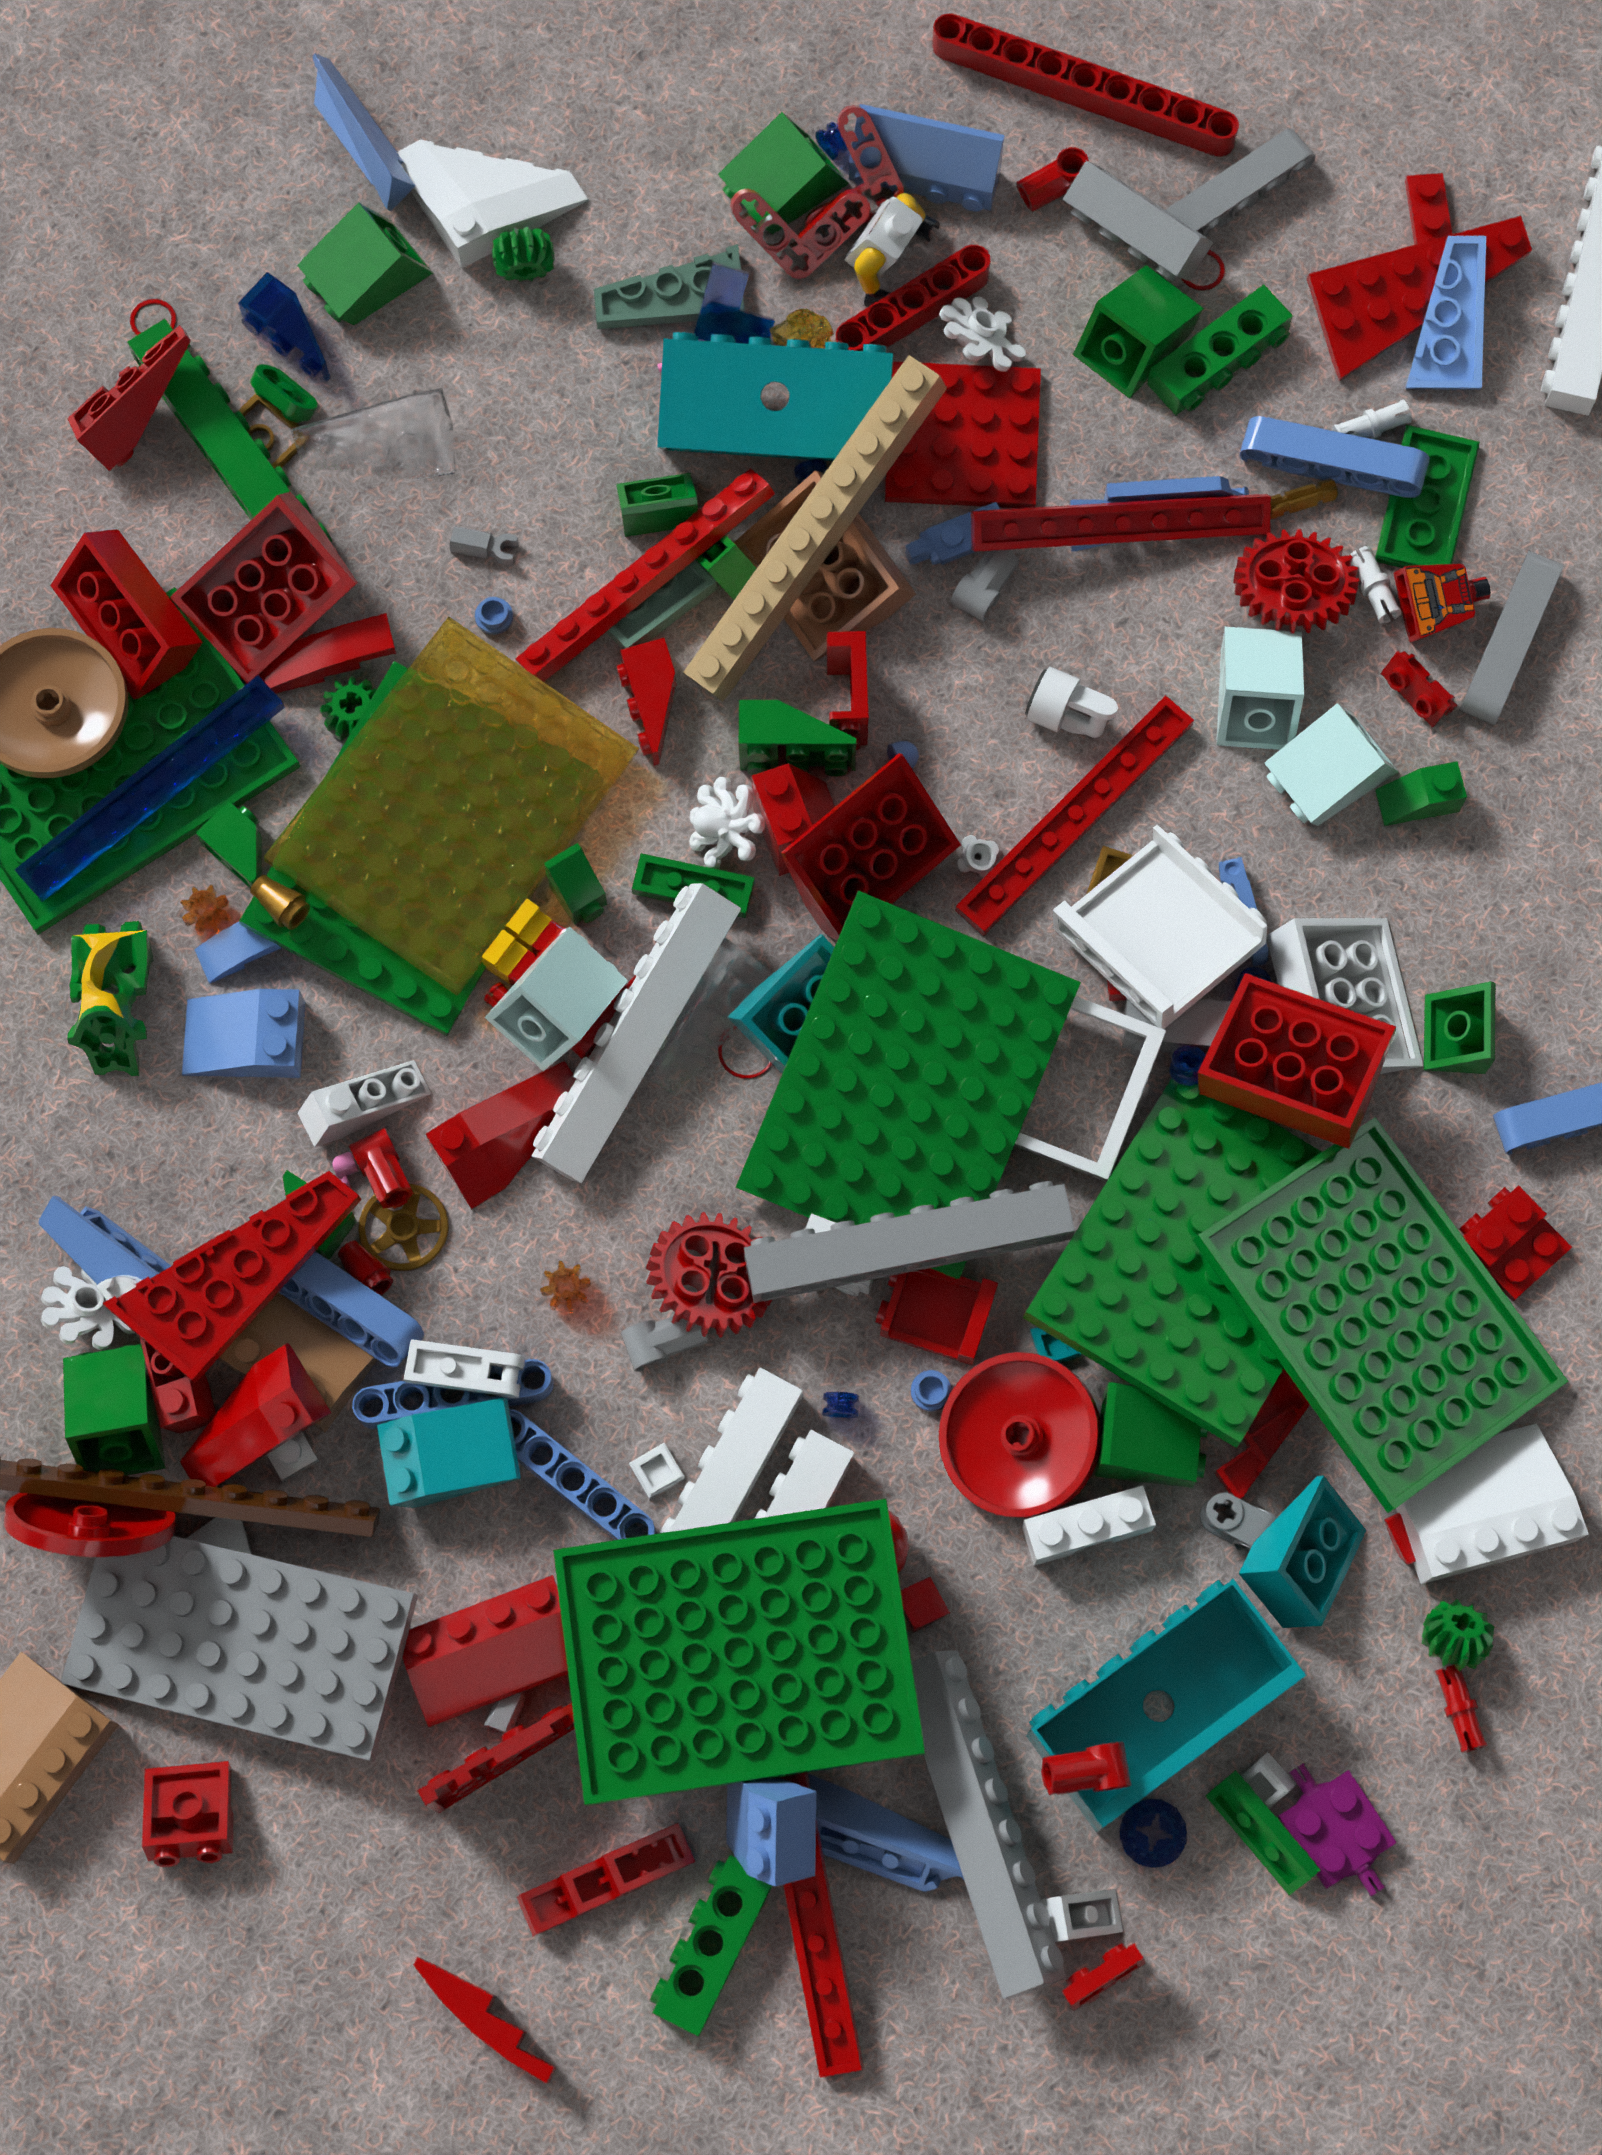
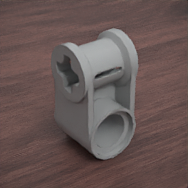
M1219 1493L1204 1503L1199 1514L1200 1522L1210 1533L1230 1542L1239 1550L1244 1547L1249 1551L1254 1541L1277 1518L1272 1513L1254 1507L1229 1493ZM1224 1505L1226 1507L1225 1515L1230 1517V1519L1227 1518L1219 1522L1216 1520L1218 1513L1213 1509Z

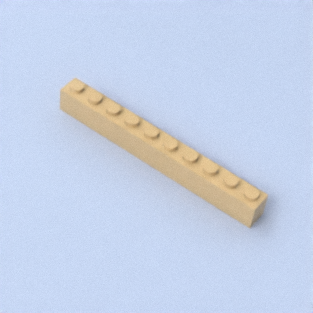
M908 355L683 673L722 702L726 699L947 389L940 375Z

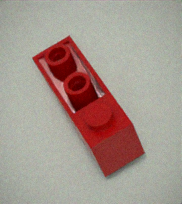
M665 638L621 649L622 664L616 665L622 688L629 686L633 697L626 699L633 722L642 719L645 732L637 734L643 756L652 754L654 766L660 764L676 689L675 669Z
M140 1337L160 1428L181 1434L208 1425L216 1415L206 1375L204 1374L196 1384L193 1383Z

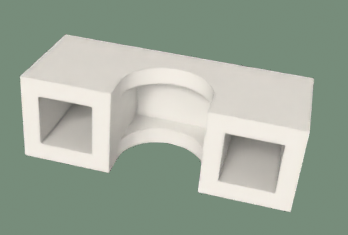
M1142 1485L1025 1519L1022 1529L1033 1565L1035 1566L1073 1555L1075 1552L1092 1545L1109 1541L1114 1543L1152 1532L1156 1524L1144 1486Z

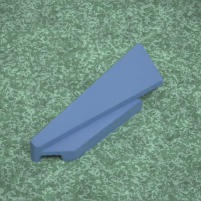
M315 53L313 61L317 68L314 105L370 183L375 186L385 208L392 211L415 187V184L401 166L404 161L331 60Z
M1221 476L1107 483L1104 500L1076 499L1070 500V505L1249 495L1246 487L1230 489L1229 480ZM1108 544L1071 546V550L1080 551Z
M52 1196L39 1218V1225L97 1285L106 1279L120 1275H130L142 1280L148 1276L152 1278L171 1267L170 1264L98 1210L85 1206L79 1213L63 1201L61 1197Z
M808 1774L810 1788L816 1791V1819L823 1855L923 1892L938 1888L940 1882L948 1878L959 1876L964 1880L951 1839L848 1789Z

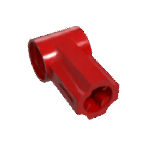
M1077 147L1063 149L1054 162L1017 181L1016 188L1028 209L1034 212L1067 193L1078 173L1069 174L1065 170L1074 168L1080 171L1085 161H1089L1087 154L1082 149Z
M385 1128L348 1145L363 1176L368 1177L370 1186L382 1208L396 1209L406 1204L414 1193L398 1163L400 1158Z
M1124 1742L1101 1744L1088 1747L1086 1751L1042 1758V1780L1049 1795L1073 1793L1093 1789V1792H1102L1131 1786Z

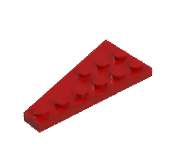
M1522 216L1448 235L1486 236L1485 283L1523 260L1532 251ZM1448 236L1308 274L1306 278L1339 381L1423 326Z
M327 1171L286 1195V1199L265 1212L263 1210L249 1217L250 1220L232 1231L228 1229L175 1260L171 1267L152 1278L148 1276L136 1283V1287L118 1298L114 1296L102 1304L196 1384L358 1205L361 1198L333 1173Z
M572 1703L565 1707L561 1705L542 1716L540 1721L528 1728H525L523 1724L512 1728L501 1736L503 1742L489 1750L483 1747L466 1757L463 1765L452 1771L449 1769L433 1777L427 1782L426 1786L417 1790L425 1806L438 1814L573 1731L575 1724Z

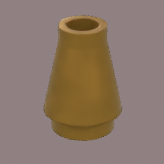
M267 875L260 876L250 889V893L259 900L279 927L286 926L289 930L295 929L305 920L310 911V905L305 902L306 897L270 879Z

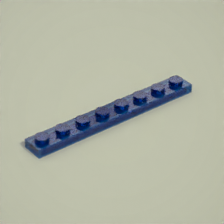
M257 675L18 866L15 872L41 902L45 901L285 708L283 702Z

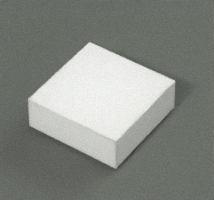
M665 1443L629 1463L649 1499L654 1498L685 1479Z

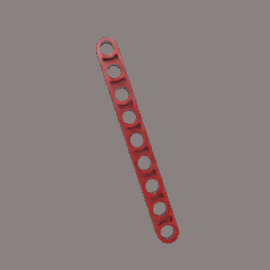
M943 14L934 22L932 48L933 52L943 60L1212 156H1226L1235 147L1239 122L1237 117L1227 110L956 14ZM1011 61H1020L1022 63H1013ZM1045 73H1054L1055 75H1047ZM1079 85H1087V86H1089V87H1086V88H1085V87H1081V86H1079ZM1113 97H1121V98H1123V99L1119 100V99H1115V98H1113ZM1147 109H1155V110H1157V111H1156V112H1152V111H1149V110H1147ZM1181 121H1189L1192 124H1185ZM1215 133H1222L1226 136H1218Z

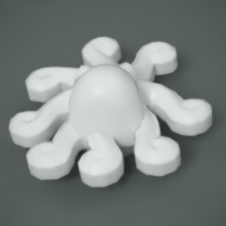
M957 297L954 298L951 306H943L939 316L943 321L948 322L944 328V334L950 339L957 338V341L964 348L963 353L965 357L969 360H980L989 353L993 366L997 370L1005 372L1011 367V360L1020 362L1026 355V351L1022 346L1012 345L1004 337L1007 326L1011 323L1009 314L1004 311H997L993 315L987 310L988 303L982 297L973 298L970 304L964 298Z
M726 777L717 778L714 787L702 785L698 789L697 799L699 803L705 806L696 807L690 811V822L696 830L690 837V848L693 851H702L706 845L717 844V846L708 850L704 856L706 867L713 869L720 867L721 858L726 856L733 846L739 848L738 857L740 860H752L756 853L755 844L748 840L744 833L751 830L753 833L759 834L765 829V820L761 814L755 813L747 817L753 801V789L749 785H739L735 792V798L730 791L731 781ZM714 793L721 799V801L714 797Z
M65 1266L58 1267L55 1270L53 1281L58 1287L50 1286L44 1289L41 1300L46 1306L57 1304L62 1308L47 1307L43 1310L41 1323L46 1328H54L58 1322H66L61 1327L59 1333L60 1340L63 1343L73 1344L78 1335L86 1334L95 1328H99L100 1331L96 1332L92 1338V1346L98 1350H106L110 1347L113 1339V1323L127 1334L135 1333L102 1304L107 1300L95 1287L97 1284L83 1269H81V1275L86 1282L73 1277L71 1270ZM60 1288H65L70 1291L67 1294L63 1292Z

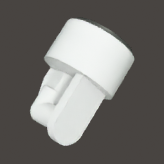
M1050 666L1042 671L1030 696L1025 715H1027V720L1057 733L1060 729H1063L1070 733L1098 738L1103 734L1107 720L1115 717L1118 705L1111 697L1080 685L1081 679ZM1070 708H1073V709L1078 710V711H1080V712H1082V713H1085V714L1089 715L1090 717H1087V716H1085V715H1083V714H1080V713H1078V712H1076V711H1073V710H1071Z

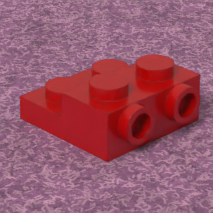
M1519 1185L1512 1192L1504 1187L1488 1202L1492 1208L1490 1212L1483 1218L1475 1213L1459 1228L1469 1246L1512 1302L1572 1248L1544 1219L1547 1213Z
M229 1761L145 1769L142 1848L148 1861H154V1864L160 1867H173L179 1864L180 1858L196 1857L202 1863H215L222 1859V1854L233 1853L234 1814L231 1809L232 1768Z

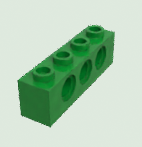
M1263 284L1151 367L1147 385L1175 415H1178L1184 409L1191 412L1203 402L1205 394L1211 389L1215 388L1217 391L1223 389L1232 380L1233 373L1239 368L1243 367L1247 370L1255 365L1262 356L1261 352L1270 345L1274 349L1282 345L1290 335L1289 329L1293 315ZM1244 330H1253L1257 335H1248ZM1215 351H1225L1229 356H1220ZM1187 372H1197L1201 377H1191Z
M729 1855L726 1863L721 1860L717 1861L707 1882L714 1886L707 1902L702 1899L698 1900L688 1921L695 1926L687 1941L682 1938L679 1939L669 1959V1962L675 1964V1967L668 1981L660 1978L649 2000L656 2004L652 2012L653 2014L700 2037L772 1888V1885L747 1875L736 1857ZM727 1892L737 1893L742 1899L740 1912L732 1917L722 1915L718 1909L719 1898ZM715 1931L722 1936V1950L715 1956H706L699 1949V1939L705 1932ZM690 1970L698 1971L704 1980L703 1989L695 1996L685 1995L679 1985L681 1976Z

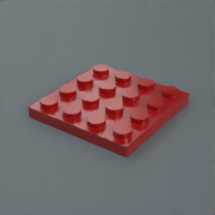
M893 361L892 378L903 362ZM922 363L940 375L947 389L886 473L885 502L981 507L997 502L998 506L1002 508L1036 507L1041 368L1010 367L1008 371L1002 372L994 366Z

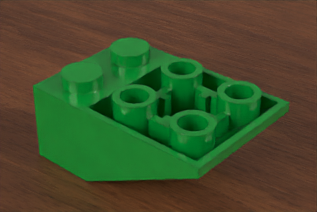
M739 700L738 744L740 771H747L752 776L778 767L779 745H786V764L789 763L809 773V766H825V774L833 777L847 775L848 767L851 768V771L856 770L855 737L780 700Z

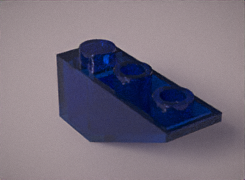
M267 272L238 302L243 317L241 320L243 325L256 336L262 333L268 337L271 346L284 357L296 347L304 353L297 362L299 367L312 378L321 371L323 379L327 382L330 379V374L326 361L296 293Z

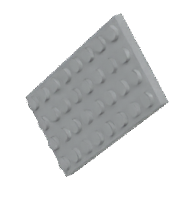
M173 1536L165 1545L148 1552L118 1557H96L61 1682L65 1685L375 1762L418 1595Z

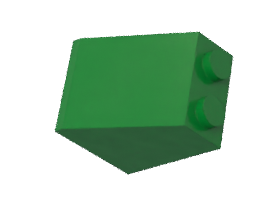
M783 112L718 173L726 184L722 190L730 200L735 193L742 189L755 190L787 224H790L850 184L809 134ZM744 199L741 203L748 210L747 213L756 220L757 224L753 226L756 229L760 220L769 216L770 213L767 211L762 218L753 206L756 200L748 202ZM771 224L765 230L773 235L781 230L782 227L777 224Z
M359 202L297 264L306 276L303 279L304 284L315 295H321L327 302L324 306L327 313L339 323L344 320L352 325L358 324L433 274V271L391 220Z
M1145 265L1097 301L1073 356L1130 399L1148 380L1150 368L1176 350L1192 333L1204 308L1149 266Z
M125 1345L116 1349L94 1353L86 1352L77 1356L63 1358L65 1439L76 1464L82 1466L83 1470L99 1472L103 1469H117L124 1472L125 1476L166 1469L161 1428L142 1345Z
M1108 1382L1102 1396L1100 1415L1102 1441L1100 1455L1095 1468V1477L1193 1488L1197 1478H1204L1206 1454L1199 1453L1200 1437L1207 1438L1208 1431L1137 1387Z

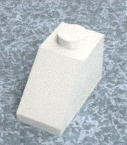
M1115 1889L1064 1895L1041 1900L1049 1914V1926L1055 1943L1123 1932Z

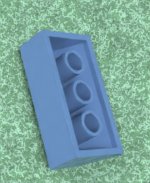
M863 104L859 105L871 117L901 180L904 193L926 196L930 202L936 204H943L946 201L958 203L965 209L973 212H978L982 209L991 211L1001 173L1004 135ZM863 116L856 119L854 132L859 141L852 142L853 148L864 140L874 138L872 132L866 137L864 136L860 128V123L864 121ZM875 147L865 148L860 155L861 164L866 168L877 166L881 160V153ZM850 155L849 180L860 185L864 182ZM886 181L880 184L881 187L889 188L892 192L897 189L896 185L889 186Z

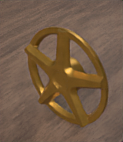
M409 1183L414 1194L400 1210L394 1212L388 1208L383 1209L381 1204L377 1203L378 1200L374 1194L361 1212L358 1224L360 1242L367 1251L390 1270L411 1271L421 1268L431 1262L445 1245L449 1230L446 1210L434 1193L420 1185ZM420 1194L425 1195L434 1203L441 1220L417 1218L416 1213ZM369 1212L387 1227V1230L371 1245L368 1243L365 1231ZM440 1232L439 1239L434 1248L421 1258L417 1236ZM399 1243L402 1245L409 1263L390 1262L377 1254L393 1244Z

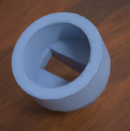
M898 741L887 746L889 760L893 759L898 753H901L911 768L916 765L919 753L913 743Z

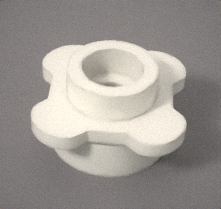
M968 835L961 842L963 852L961 858L957 860V867L963 873L971 871L978 873L981 878H984L993 869L996 855L999 852L998 845L994 841L977 840L974 835ZM976 853H979L981 855L980 860L975 859L974 856Z

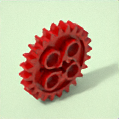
M1282 529L1281 538H1276L1269 532L1266 536V542L1257 538L1254 539L1253 548L1245 547L1243 557H1238L1233 583L1236 584L1234 594L1241 596L1239 604L1241 607L1250 606L1248 614L1250 617L1261 614V624L1265 625L1272 620L1275 622L1276 631H1279L1283 625H1289L1291 634H1294L1297 626H1303L1308 634L1311 633V627L1314 624L1321 630H1326L1327 620L1338 624L1340 614L1347 616L1350 605L1355 604L1359 579L1356 578L1358 567L1351 566L1353 557L1351 555L1342 556V545L1331 548V538L1329 537L1322 542L1317 541V532H1313L1308 538L1303 537L1301 529L1296 531L1295 536H1289L1288 532Z
M701 1212L696 1223L688 1214L685 1216L682 1226L673 1221L668 1232L662 1230L657 1240L658 1243H654L650 1251L652 1257H649L646 1269L651 1271L646 1283L655 1286L651 1298L664 1299L659 1311L662 1313L672 1309L675 1312L671 1321L673 1324L679 1322L682 1318L687 1320V1332H690L696 1324L701 1326V1333L704 1337H706L710 1328H715L717 1335L721 1338L727 1326L737 1335L740 1332L742 1323L749 1328L753 1327L756 1317L762 1318L768 1308L767 1306H770L772 1300L758 1303L753 1301L744 1257V1247L751 1246V1241L755 1239L749 1237L752 1229L750 1225L742 1231L737 1229L738 1218L734 1217L727 1225L723 1223L722 1213H718L714 1222L709 1221L705 1212ZM713 1244L718 1246V1255L713 1271L715 1284L711 1291V1305L706 1303V1293L711 1278V1269L708 1267L713 1258ZM687 1250L697 1251L701 1256H693ZM727 1257H736L741 1263H733ZM683 1285H690L697 1290V1292H690L683 1287ZM723 1292L732 1293L737 1299H730Z

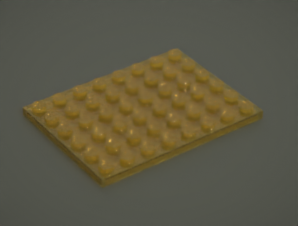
M448 616L264 855V861L458 996L482 964V955L502 930H507L506 924L527 898H531L547 876L544 863L568 848L637 755L639 748Z

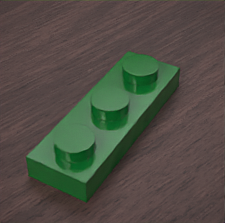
M641 853L632 885V894L674 903L677 895L685 886L689 887L690 884L703 883L740 907L741 910L737 917L746 918L755 884V877Z
M1236 1770L1205 1795L1288 1895H1291L1321 1870Z

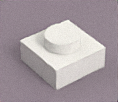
M303 1432L267 1454L283 1482L319 1462Z

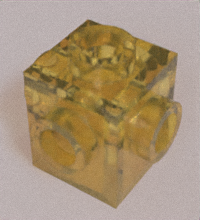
M807 308L791 312L785 321L769 329L776 346H787L788 339L810 341L811 348L825 349V342H832L831 336H833V330L827 318Z

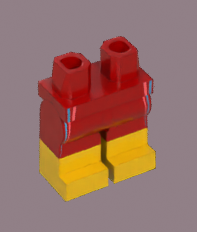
M527 898L506 924L507 932L502 930L482 955L483 964L488 971L513 986L566 928L560 926L541 912L539 906Z

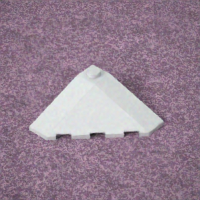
M421 139L397 152L404 161L401 164L402 168L415 184V187L411 190L412 194L461 269L491 254L493 240L500 237V233L511 232L513 228L524 229L526 226L530 230L539 228L588 201L587 196L570 171L557 168L554 171L535 167L533 163L510 158L502 160L484 156L482 152L458 147L456 149L434 145V142Z

